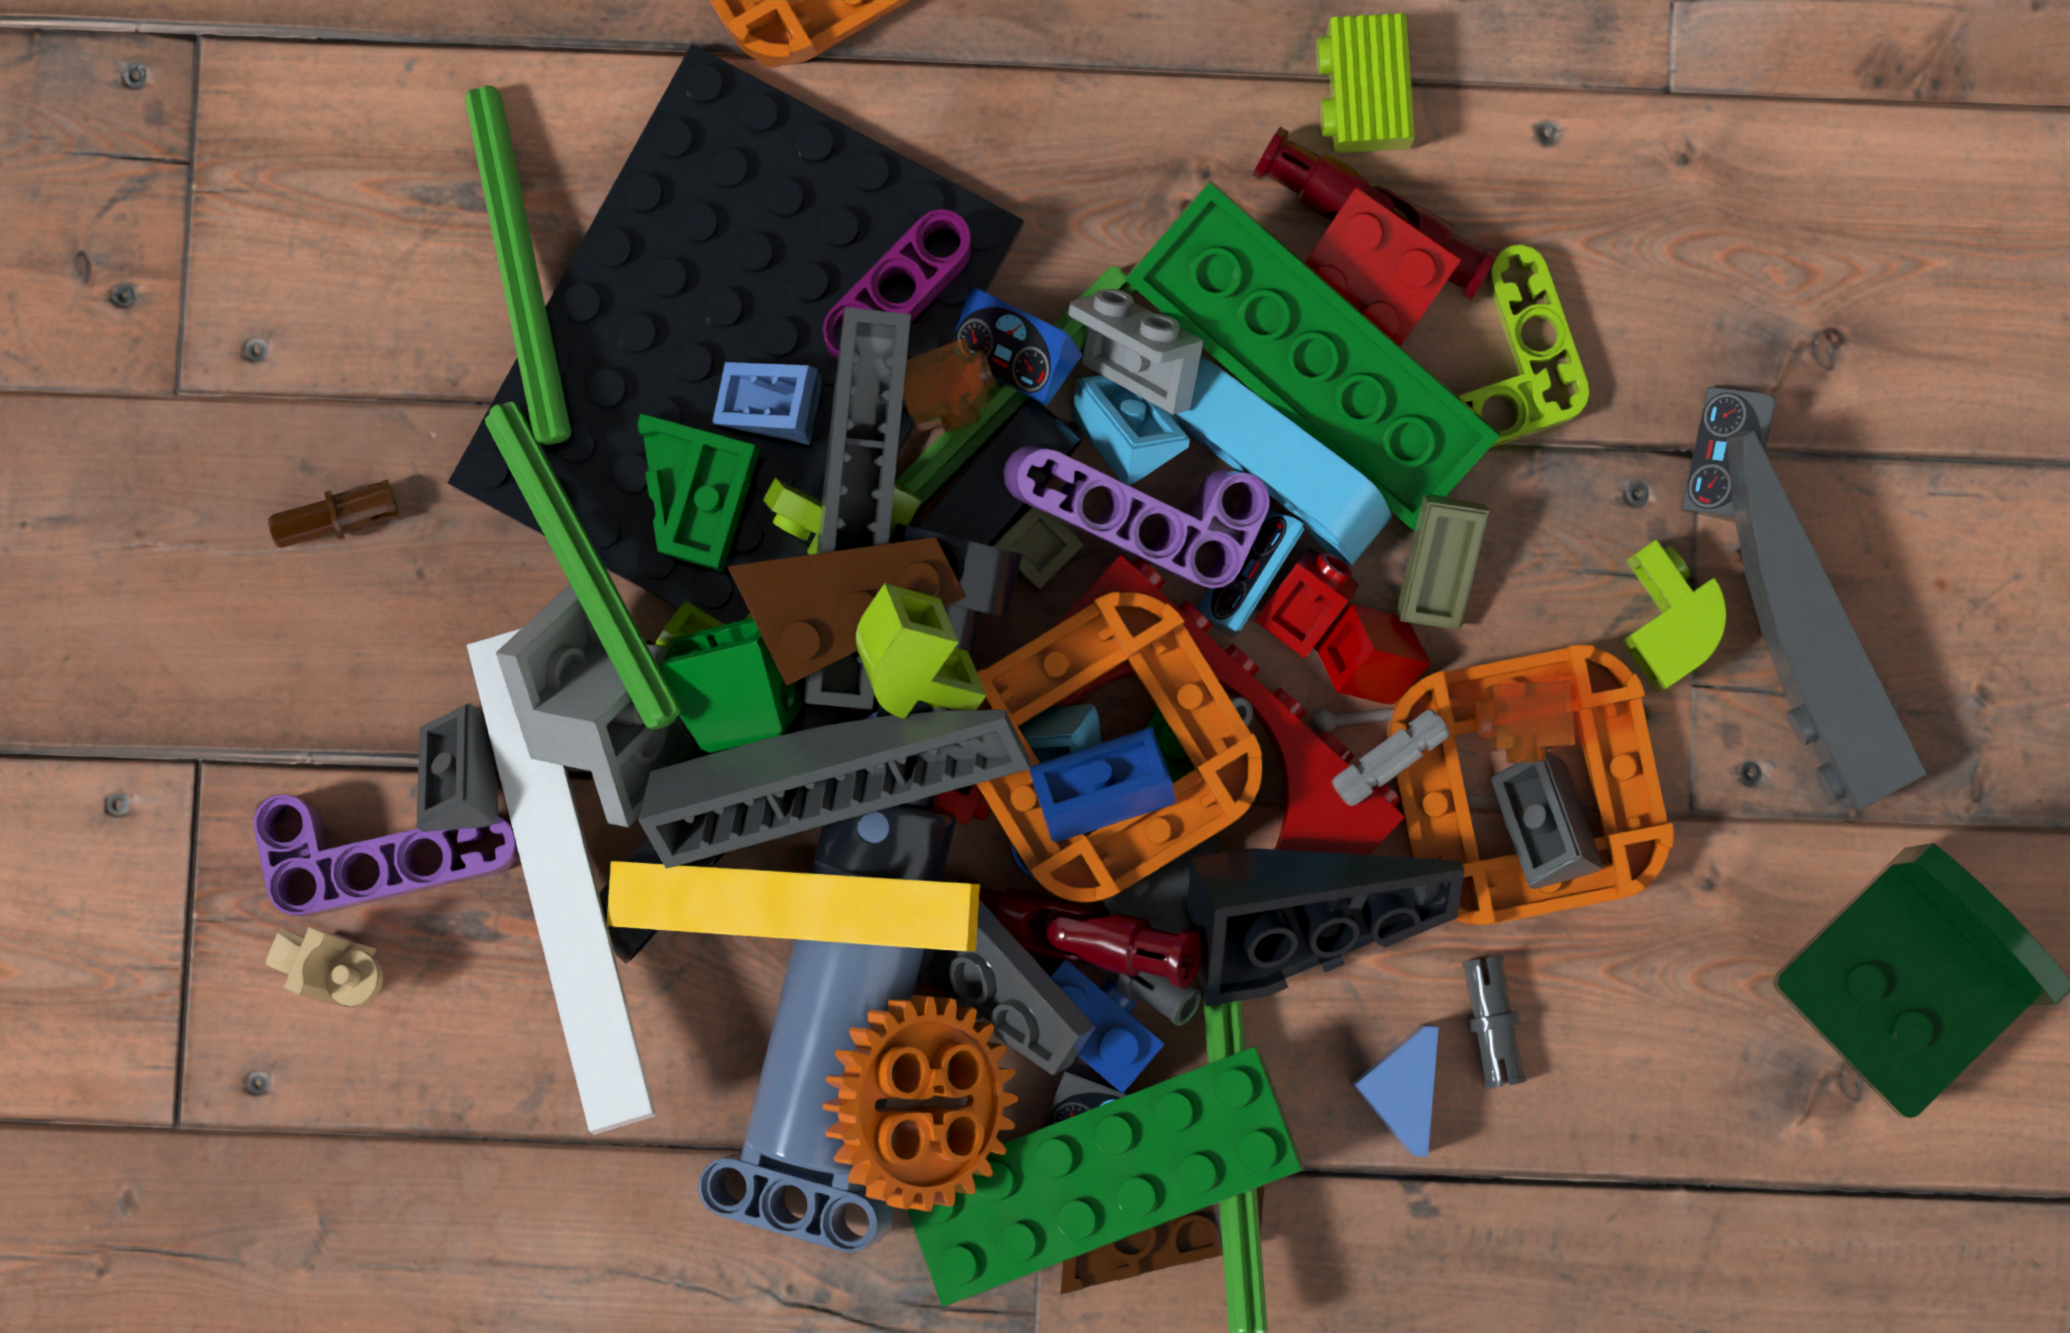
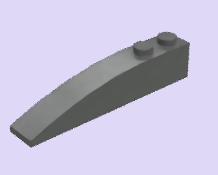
M844 308L817 554L889 544L911 314ZM858 651L804 678L802 700L805 703L861 709L873 708L874 691Z
M1737 431L1726 437L1735 522L1744 571L1761 633L1783 690L1793 708L1786 713L1787 719L1798 740L1804 746L1811 744L1821 766L1815 768V774L1827 797L1832 802L1839 800L1841 805L1860 811L1927 775L1755 431Z
M1006 710L939 711L908 714L905 719L893 715L838 723L763 739L650 771L638 821L667 869L1030 769L1031 760Z

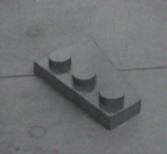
M980 899L976 951L926 948L924 950L917 983L922 984L930 980L947 992L946 998L955 999L957 1006L976 1009L978 1014L992 1022L996 1037L1053 1076L1071 1066L1096 1028Z

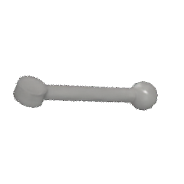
M1394 708L1334 714L1328 709H1322L1314 714L1312 723L1319 733L1323 734L1325 731L1331 733L1337 726L1389 721Z

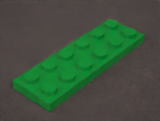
M1211 180L1125 278L1131 286L1162 313L1176 319L1180 324V328L1204 340L1202 347L1262 400L1371 481L1383 495L1389 510L1413 531L1416 529L1423 494L1445 498L1500 437V433Z
M1254 1046L1003 1144L1007 1150L1005 1155L989 1153L986 1157L993 1171L991 1177L972 1174L975 1185L974 1194L968 1195L955 1192V1202L951 1207L933 1204L932 1211L911 1208L907 1211L941 1306L945 1307L1305 1170L1260 1048L1259 1046Z

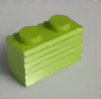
M1406 13L1373 14L1369 16L1349 15L1346 17L1336 16L1330 18L1326 36L1317 37L1318 75L1329 74L1331 98L1321 99L1322 136H1333L1334 153L1410 149L1415 139Z

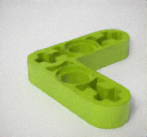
M1513 245L1502 250L1487 276L1489 289L1519 376L1458 396L1481 417L1484 402L1492 397H1503L1513 403L1517 414L1515 424L1508 430L1498 431L1500 437L1490 448L1569 422L1576 418L1583 410L1590 394L1588 381L1547 264L1539 252L1525 245ZM1516 260L1520 269L1529 267L1532 269L1534 275L1526 282L1527 294L1530 302L1539 295H1542L1545 304L1530 305L1517 315H1513L1510 306H1519L1522 297L1515 282L1505 284L1501 276L1506 274L1510 268L1509 261ZM1531 318H1541L1548 321L1553 326L1556 335L1552 348L1540 352L1529 349L1521 339L1523 323ZM1563 354L1566 363L1558 364L1554 371L1562 387L1572 385L1575 390V394L1567 400L1568 409L1561 410L1556 401L1545 402L1543 394L1551 387V380L1547 369L1545 368L1535 375L1531 365L1546 364L1558 355Z

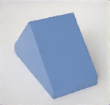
M725 362L712 424L723 428L810 445L823 384L818 369L809 365Z
M1419 1025L1350 1083L1404 1149L1414 1156L1428 1157L1439 1027Z

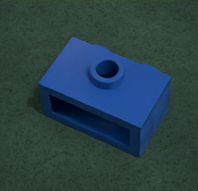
M1065 960L1053 973L1051 979L1096 1027L1078 1053V1056L1123 1094L1165 1044L1130 1015L1138 1004L1134 1000H1128L1118 993L1117 986L1108 979L1099 988L1068 960Z

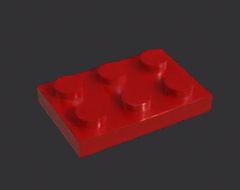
M1357 186L1305 263L1396 343L1402 346L1458 266L1462 257Z

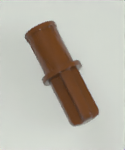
M386 479L382 480V482L367 485V487L333 495L331 490L325 491L326 500L273 514L268 518V525L274 544L279 548H284L336 533L338 540L345 539L344 533L376 523L399 519V514L389 480Z

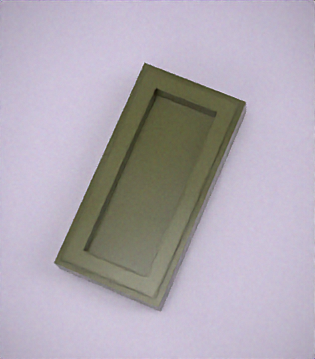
M1423 494L1396 610V615L1400 621L1457 630L1462 629L1490 512L1485 504Z

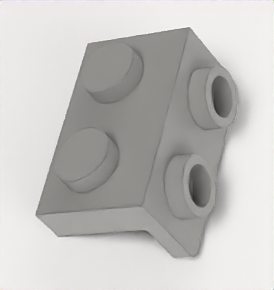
M1101 289L1095 295L1070 302L1068 315L1088 326L1082 359L1083 365L1172 415L1190 410L1204 340L1180 328V324L1176 319L1162 314H1154L1134 303L1131 295L1120 290Z

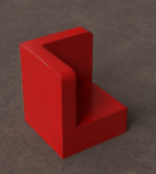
M1352 603L1315 645V649L1337 693L1386 705L1395 704L1431 664L1409 622L1400 621L1397 615Z

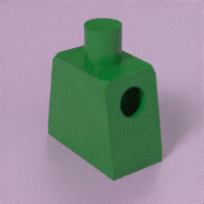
M753 618L674 637L655 660L681 708L680 718L700 748L710 753L780 736L786 733L803 708V696L799 681L786 686Z

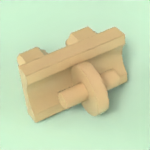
M308 927L305 937L281 928L277 932L266 958V965L289 974L283 988L298 995L349 1008L365 1006L373 1001L380 992L383 983L382 967L374 957L376 948Z

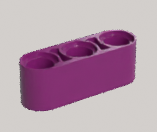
M944 209L930 211L925 214L830 310L824 320L823 334L828 352L836 362H838L840 345L835 338L836 332L843 323L845 307L911 314V324L961 273L969 262L971 254L969 228L961 216L953 211ZM940 230L950 231L958 237L960 246L949 257H934L924 247L929 235ZM901 275L913 281L916 286L915 292L906 302L890 303L881 296V286L888 278Z

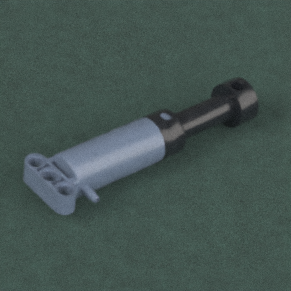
M897 523L893 543L937 537L949 562L951 563L956 558L958 564L956 576L967 597L946 607L945 611L959 642L955 648L968 651L971 657L981 613L984 612L1007 618L1023 554ZM918 700L909 714L957 710L946 707L941 709L934 708ZM879 703L876 718L893 716ZM936 795L824 825L822 826L811 874L941 882L957 817L954 812L935 806ZM794 939L742 1152L712 1161L703 1169L699 1178L698 1192L702 1203L709 1211L721 1217L842 1252H855L879 1242L888 1234L893 1224L892 1207L887 1206L886 1201L866 1197L867 1186L853 1184L847 1180L853 1165L835 1162L833 1158L845 1143L842 1139L830 1138L825 1135V1131L839 1122L838 1113L823 1109V1103L838 1098L839 1089L831 1086L825 1080L827 1075H843L845 1066L837 1059L834 1053L836 1049L854 1051L856 1045L851 1039L849 1029L851 1027L870 1029L867 1016L869 1010L888 1011V1001L890 999L910 1000L911 995L914 994L925 948ZM896 1062L894 1063L892 1069V1079L896 1067ZM878 1099L875 1103V1109L885 1108L887 1099ZM729 1168L738 1170L745 1178L747 1184L746 1193L742 1200L731 1197L726 1190L724 1184L725 1175ZM790 1185L800 1188L806 1196L808 1202L807 1211L803 1218L792 1215L786 1207L784 1201L785 1192ZM849 1203H856L867 1212L869 1228L864 1236L852 1232L847 1226L845 1211Z

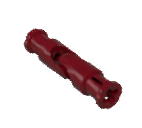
M1281 126L1279 127L1265 149L1252 176L1259 180L1265 177L1272 179L1298 194L1299 203L1325 218L1333 220L1357 186L1392 210L1396 207L1407 216L1411 223L1462 257V260L1448 278V281L1462 288L1463 297L1472 301L1500 251L1493 247L1487 251L1455 234L1451 223L1388 188L1372 187L1355 168L1328 153L1323 156L1315 154L1289 139V131Z
M965 877L958 879L956 882L978 884L976 880ZM980 888L979 899L993 912L996 918L1026 951L1068 961L1084 959L1101 969L1133 977L1141 972L1169 978L1172 986L1183 989L1191 985L1199 970L1203 948L1199 932L1185 929L1177 934L1152 928L1148 920L1120 913L1096 918L1087 916L1092 915L1091 910L1072 902L1013 888L1005 893ZM1051 909L1062 911L1048 928V940L1045 933V920L1048 912Z

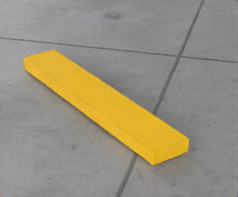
M611 861L607 926L976 951L980 884L684 865L666 869L664 864Z

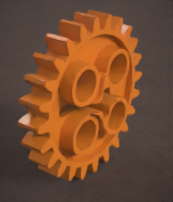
M911 995L910 1000L890 999L888 1001V1011L871 1009L867 1012L870 1029L851 1027L849 1029L851 1039L856 1045L854 1051L836 1049L834 1054L845 1066L843 1075L833 1074L826 1076L825 1081L839 1089L838 1098L823 1103V1109L838 1113L839 1122L825 1131L826 1137L842 1139L845 1144L837 1151L833 1158L835 1162L853 1165L847 1180L853 1184L867 1186L866 1197L886 1201L887 1206L906 1210L911 1208L932 1211L933 1204L951 1207L955 1202V1192L968 1195L975 1193L972 1174L985 1177L992 1176L993 1171L986 1159L989 1153L1005 1155L1007 1150L996 1137L999 1130L1014 1129L1015 1123L1002 1116L1003 1107L1018 1102V1096L1004 1093L1002 1084L1015 1075V1069L998 1067L997 1062L1008 1048L1006 1044L988 1042L993 1033L994 1026L992 1023L975 1022L976 1009L957 1006L955 999ZM949 1061H950V1062H951V1068H950V1073H949V1075H948V1074H947V1068H948V1063H949ZM896 1062V1074L894 1079H892V1069ZM933 1096L947 1098L967 1096V1102L964 1106L941 1107L922 1105L911 1107L910 1110L895 1107L875 1109V1103L878 1099L901 1098L923 1100L930 1099ZM950 1126V1136L947 1141V1131ZM894 1129H895V1131H896V1137H895V1142H894V1144H893V1146H892L891 1138H892V1133H893V1131H894Z

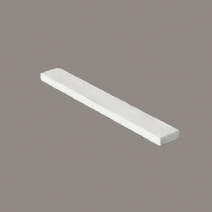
M518 629L468 644L467 649L588 1130L595 1135L656 1117V1112L567 766L530 758L496 652L520 630Z

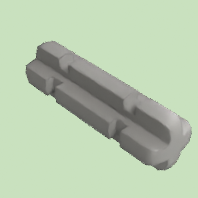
M1426 710L1408 723L1410 728L1407 731L1403 728L1368 752L1359 759L1360 765L1355 767L1352 764L1334 777L1332 784L1347 805H1357L1373 793L1371 789L1377 784L1380 788L1423 757L1421 751L1424 749L1430 751L1449 737L1450 733L1446 724L1434 710Z

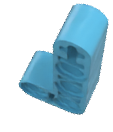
M1202 355L1200 356L1191 408L1178 414H1170V416L1183 431L1236 471L1255 475L1266 486L1269 496L1300 518L1310 535L1323 548L1341 559L1346 565L1352 566L1392 519V514L1381 492L1358 470Z

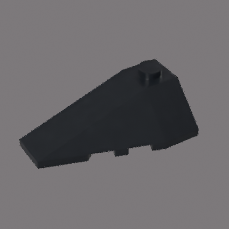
M1250 848L1191 858L1187 911L1190 929L1199 932L1203 947L1198 976L1205 1005L1212 1006L1272 995L1289 988L1285 978L1319 964H1321L1324 972L1344 965L1341 956L1372 942L1388 947L1457 918L1464 876L1463 865L1458 860Z

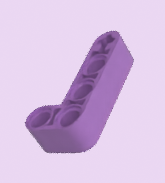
M1026 446L1016 450L1006 461L1003 471L1006 488L1019 501L1133 556L1139 557L1183 580L1209 588L1224 587L1234 581L1255 541L1270 504L1269 492L1259 478L1255 475L1229 469L1217 470L1206 476L1199 486L1187 514L1058 451L1042 447ZM1030 467H1042V471L1046 475L1067 483L1061 492L1035 485V481L1027 477ZM1238 483L1244 491V503L1239 512L1233 516H1228L1222 505L1223 494L1230 485ZM1099 486L1104 490L1107 497L1106 509L1097 519L1089 520L1083 512V499L1089 490ZM1157 514L1162 522L1163 530L1161 537L1157 543L1150 547H1145L1139 538L1140 524L1147 516ZM1212 541L1217 548V561L1211 570L1201 574L1195 566L1196 551L1203 543Z
M275 795L266 799L258 807L254 817V832L267 893L276 908L281 912L294 916L321 915L499 874L511 869L520 858L511 821L499 816L497 823L486 827L429 832L413 829L331 849L328 847L324 824L319 810L307 800L291 795ZM295 807L303 819L302 830L294 840L282 842L275 832V820L282 810ZM488 827L492 833L505 837V845L495 849L496 859L491 861L488 854L481 852L460 855L452 835L458 833L457 843L465 845L485 840V829ZM433 840L442 850L443 861L440 868L434 874L421 876L413 865V854L421 843ZM371 855L379 865L380 875L372 888L361 891L353 885L350 878V870L353 863L359 857ZM461 858L466 865L464 869H460ZM306 869L316 880V892L308 903L297 905L288 894V883L296 872Z

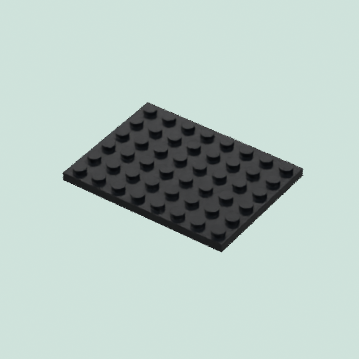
M691 44L545 306L571 435L564 442L554 445L540 444L607 571L678 609L686 600L724 625L745 620L750 611L727 566L809 555L807 550L816 533L811 531L807 540H803L775 525L773 520L777 513L772 511L763 499L774 479L777 478L822 502L838 364L828 352L823 334L824 320L830 310L928 212L939 209L950 210L961 216L968 225L971 237L969 262L961 273L910 324L898 457L951 360V354L958 342L955 328L969 290L974 286L986 293L988 292L1024 226V220L702 48ZM940 230L929 235L924 247L934 257L944 258L951 256L957 251L960 246V240L952 232ZM896 275L884 281L880 294L890 303H903L912 297L916 286L906 276ZM842 325L836 332L835 338L839 345L841 339ZM516 358L447 483L451 487L545 537L485 424V418L490 414V409L497 404L503 405L512 401L519 405L532 429L518 358ZM725 362L809 365L817 368L823 384L810 445L713 425L712 421ZM640 414L750 443L761 449L724 572L669 557L657 551L653 525L656 515L653 500L649 497L645 473L649 471L644 437L639 434L638 429Z

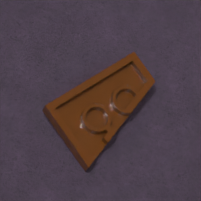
M937 537L727 566L786 686L858 651L856 646L858 624L884 583L938 597L941 599L944 608L967 597Z
M1264 1186L1257 1188L1260 1235ZM1219 1203L1064 1261L1062 1265L1060 1295L1098 1284L1140 1276L1144 1273L1222 1256Z

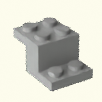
M571 584L564 588L496 652L530 758L591 771L609 824L629 827L639 817L650 771L693 760L701 754L698 743L679 715L675 718L676 721L667 727L663 726L656 730H650L646 727ZM647 644L656 660L664 647Z

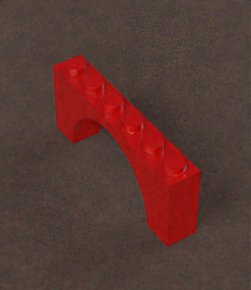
M1120 555L1054 625V627L1087 608L1096 599L1118 591L1119 593H1140L1154 597L1165 604L1168 603L1178 612L1184 620V626L1223 689L1234 697L1245 698L1252 705L1253 715L1263 726L1275 748L1283 775L1285 796L1281 830L1274 849L1370 855L1404 819L1405 816L1395 808L1401 799L1386 783L1380 788L1377 784L1371 788L1373 793L1357 805H1347L1336 792L1332 781L1335 776L1349 767L1348 763L1354 757L1350 750L1328 731H1325L1318 737L1301 721L1307 714L1305 709L1280 687L1271 694L1254 678L1260 670L1259 667L1234 644H1231L1225 651L1206 634L1213 625L1193 605L1184 601L1177 607L1160 591L1166 582L1141 558L1138 557L1131 564ZM1127 660L1053 707L1074 705L1099 687L1121 678L1136 675Z

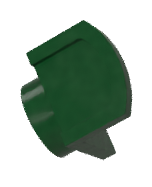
M1935 843L1905 847L1782 967L1773 979L1775 990L1897 1115L1907 1118H1914L1926 1109L2030 1005H2057L2070 992V979L2034 936L1992 893Z

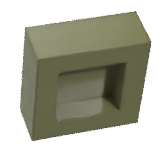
M1032 507L994 547L1023 554L1018 572L1040 592L1084 548V544L1059 519Z

